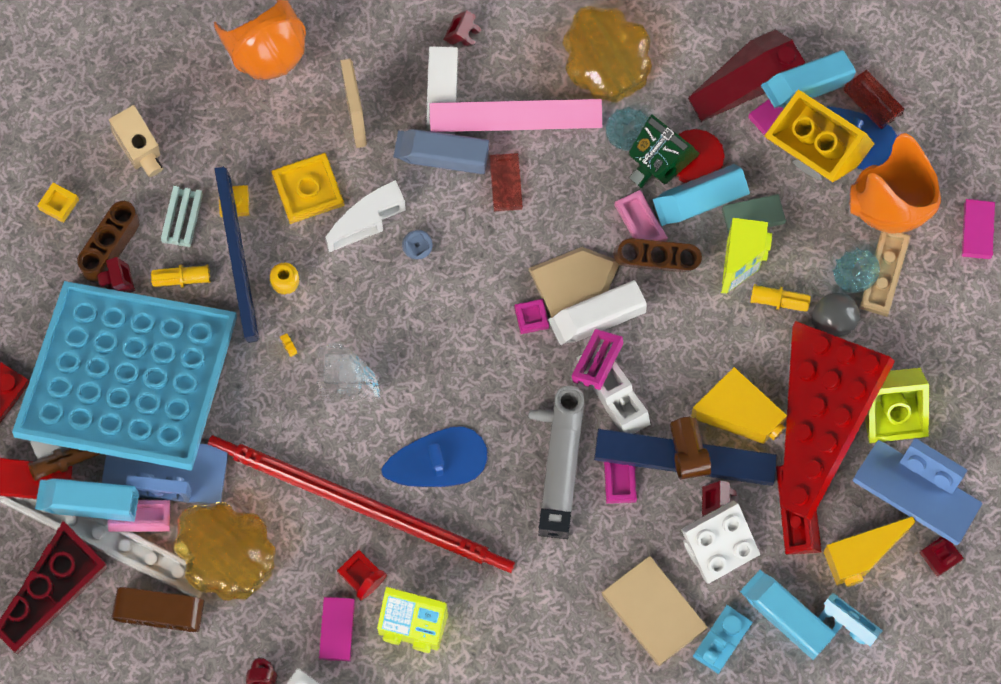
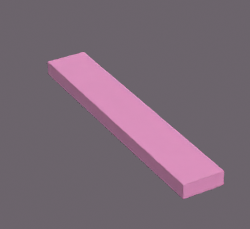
M602 99L429 103L430 131L459 132L602 128Z

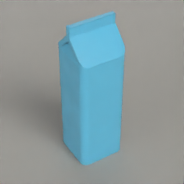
M841 50L778 73L766 83L761 84V87L774 108H785L798 89L811 98H815L850 85L856 70L846 53Z
M732 164L664 191L652 200L660 224L664 226L684 221L749 195L750 191L742 168Z
M56 478L40 480L35 510L58 515L134 522L139 492L135 486Z
M761 569L740 591L757 611L812 660L819 655L836 635L773 577L765 574Z

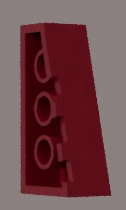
M64 521L60 524L56 534L48 543L40 559L30 571L22 587L0 618V638L17 655L108 568L107 564Z

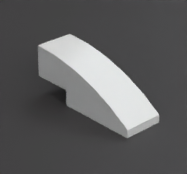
M429 46L426 131H430L429 103L457 102L458 47ZM438 132L455 135V132Z
M396 180L362 198L335 223L325 237L329 252L382 232L383 219L406 211L405 200Z
M602 344L597 346L584 374L587 375ZM607 351V353H606V355H605V357H604V359H603V361H602V363H601L599 369L601 368V366H602V364H603V362H604V360H605V358H606V356H607V354H608V351ZM582 355L576 357L578 362ZM614 362L601 390L595 389L594 385L591 386L618 430L635 434L651 425L649 414L633 392L630 381L616 362Z

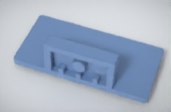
M914 438L905 455L878 440L853 478V482L906 515L913 517L914 520L955 545H959L982 506V502L957 488L968 470Z
M200 444L192 471L106 455L102 483L135 486L140 498L219 506L222 499L228 453L208 444Z

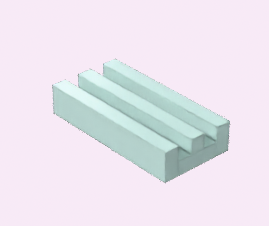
M173 186L161 235L162 243L191 247L203 196L202 190H196L195 192L191 191L190 188L183 190ZM179 196H183L174 235L169 237ZM189 198H194L185 238L180 239Z

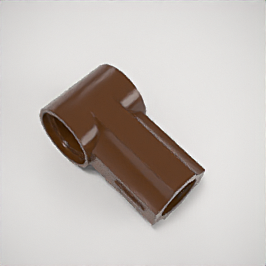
M688 416L671 421L670 428L676 450L675 467L678 478L682 480L710 475V456L707 449L703 448L696 417Z

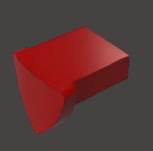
M360 550L353 554L337 570V573L357 592L356 596L360 600L365 599L374 592L387 576L383 570H379Z

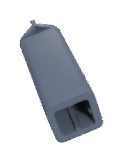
M417 129L398 130L393 158L401 159L409 164L485 175L489 140Z

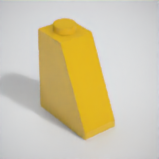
M735 367L693 407L691 416L693 418L696 417L697 421L762 444L769 438L773 441L776 440L786 428L783 424L787 415Z

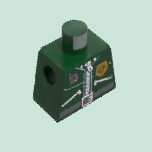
M651 114L629 151L628 155L639 164L629 179L641 189L652 176L665 185L700 153Z

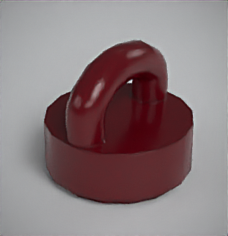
M259 657L253 660L251 669L247 671L246 684H277L278 674L274 671L272 664L268 660Z

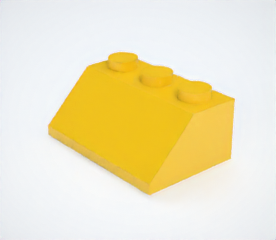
M799 89L764 135L766 139L832 183L856 169L875 144L867 133Z

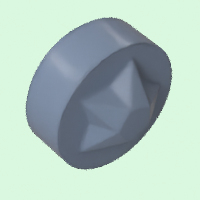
M411 231L403 238V252L411 259H423L432 250V239L424 231Z

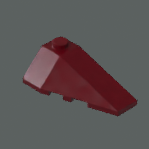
M775 29L750 40L688 97V100L700 122H703L765 94L761 84L766 83L778 73L806 63L793 40Z

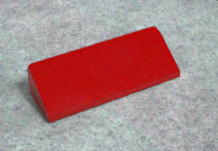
M0 458V496L37 499L40 480L53 478L71 480L73 467L70 466L68 471L63 473L57 471L35 481L28 467V463L33 461Z
M784 465L776 466L785 554L820 553L821 543L817 509L810 521L785 510L781 506Z

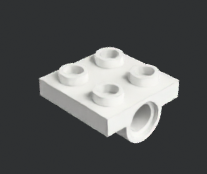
M734 500L681 529L685 537L683 541L685 549L694 564L699 568L704 581L708 584L761 555L740 506Z

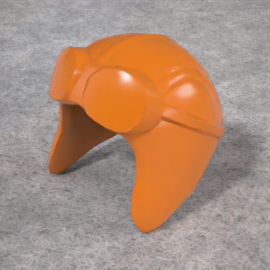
M276 0L277 3L269 10L234 30L226 31L217 22H214V28L237 70L257 80H269L287 75L299 63L305 51L306 29L288 0Z
M902 133L896 137L892 153L887 161L880 166L871 165L859 174L856 182L850 187V213L860 217L869 226L887 233H904L922 226L937 213L941 204L938 177L917 141L907 133Z

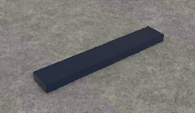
M224 166L214 168L243 334L248 343L257 342L260 338L231 175Z
M598 429L594 454L595 461L676 472V450L673 439ZM702 444L703 448L707 449L711 461V474L706 475V477L773 486L775 481L776 454Z

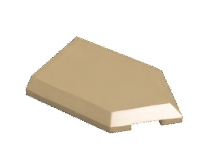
M580 247L530 267L529 272L552 318L563 309L609 291L619 264L614 258Z

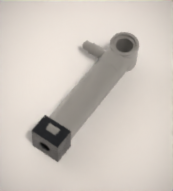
M564 386L558 390L554 398L553 411L542 409L529 410L528 414L529 419L552 423L538 536L567 540L569 537L584 410V395L581 390L574 386ZM570 399L576 402L577 406L573 409H566L561 403Z

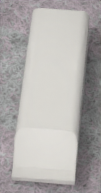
M633 280L563 309L554 317L548 319L560 345L575 343L592 336L595 329L604 331L646 313L647 303L636 281Z

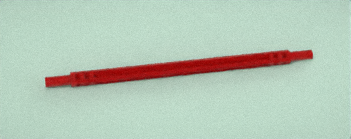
M211 435L208 440V445L227 452L228 455L233 456L234 461L479 564L485 562L509 573H512L516 562L488 551L489 547L241 443L235 445L214 435Z

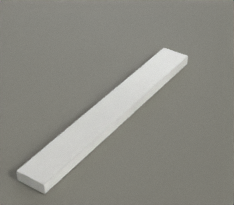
M0 496L1 503L55 530L64 521L89 547L188 596L200 598L213 575L211 571L132 532H108V520L52 514L42 510H35L37 499Z

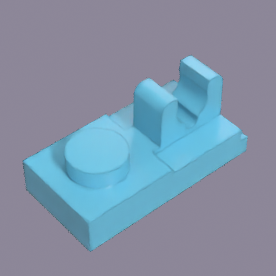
M834 593L825 601L824 605L826 606L818 617L823 622L825 618L833 616L835 618V626L832 628L834 633H837L845 625V628L850 631L849 634L855 641L863 645L866 643L870 647L883 631Z
M726 605L696 650L693 658L719 674L753 622Z

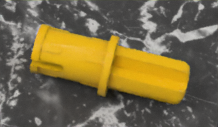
M180 264L179 268L152 270V285L154 287L180 285L183 288L184 284L210 283L209 264L183 267Z
M754 284L751 303L776 306V310H780V307L806 312L810 306L811 296L783 290L784 287L774 289Z

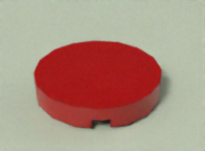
M700 129L685 130L678 134L700 153L676 175L678 180L687 183L722 169L725 155L723 146L716 136Z

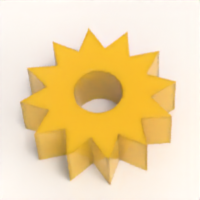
M288 333L279 336L290 357L298 354Z

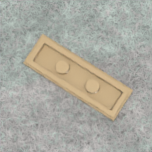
M881 231L859 309L888 317L911 235Z

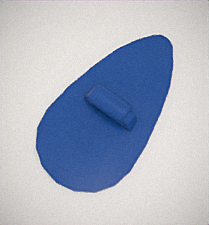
M825 106L867 133L875 143L857 168L864 170L871 165L880 166L888 160L892 153L894 141L898 137L891 126L867 114Z
M449 427L431 433L401 448L383 465L382 475L385 479L394 483L414 487H447L466 484L475 480L483 472L487 463V447L482 437L474 430L465 427Z

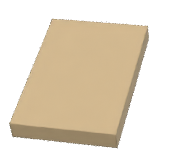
M351 59L340 60L356 148L366 147L367 140L363 111L353 61Z
M651 556L647 557L601 594L658 666H661L708 628Z

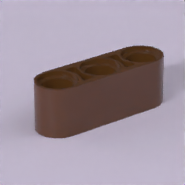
M118 201L114 203L80 252L77 264L86 280L99 282L97 275L108 271L106 260L114 257L119 258L137 231L139 218L134 206L130 202ZM123 215H131L125 222L118 221ZM108 238L115 239L110 245H102ZM99 262L96 268L86 269L89 263Z
M629 238L618 243L613 252L614 259L619 265L633 268L689 272L696 269L702 261V253L699 248L685 243ZM624 245H630L634 248L635 257L633 260H627L623 257L622 248ZM653 248H659L664 253L662 263H656L652 260L651 251ZM682 251L691 253L693 261L690 266H685L680 261Z
M119 587L117 588L111 619L121 623L199 632L205 601L193 596Z

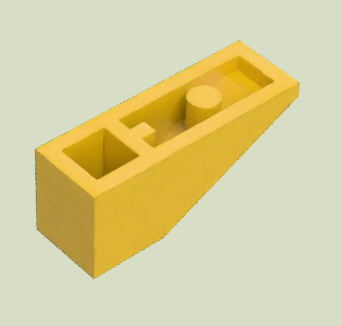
M910 517L828 544L823 552L836 586L845 583L846 587H850L863 582V577L912 528L915 523L914 518Z

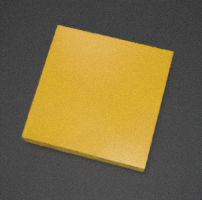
M326 152L271 170L290 224L345 206Z

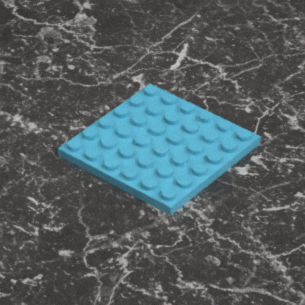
M64 281L12 431L14 438L192 471L237 320L236 312Z

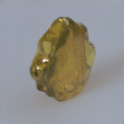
M593 6L580 8L574 14L570 29L564 35L562 42L564 49L569 54L565 70L572 83L576 87L590 90L594 99L608 100L613 103H618L624 98L632 96L636 91L643 89L646 86L647 77L652 69L651 59L648 56L651 40L643 25L626 21L625 15L617 8L602 9Z
M217 502L210 505H193L182 510L179 515L178 534L174 541V551L179 558L186 562L185 578L193 588L200 592H215L223 601L235 599L246 601L272 576V571L275 568L274 557L276 548L267 540V526L258 515L254 513H237L226 502Z

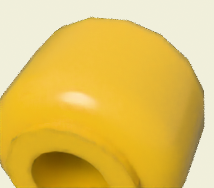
M286 262L279 263L271 269L269 275L270 283L276 292L285 295L294 292L298 288L300 282L299 273L292 264Z

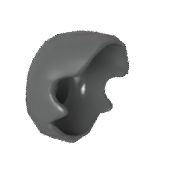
M831 293L824 296L811 313L812 324L816 329L837 337L851 333L860 321L859 308L856 302L849 295L843 293Z

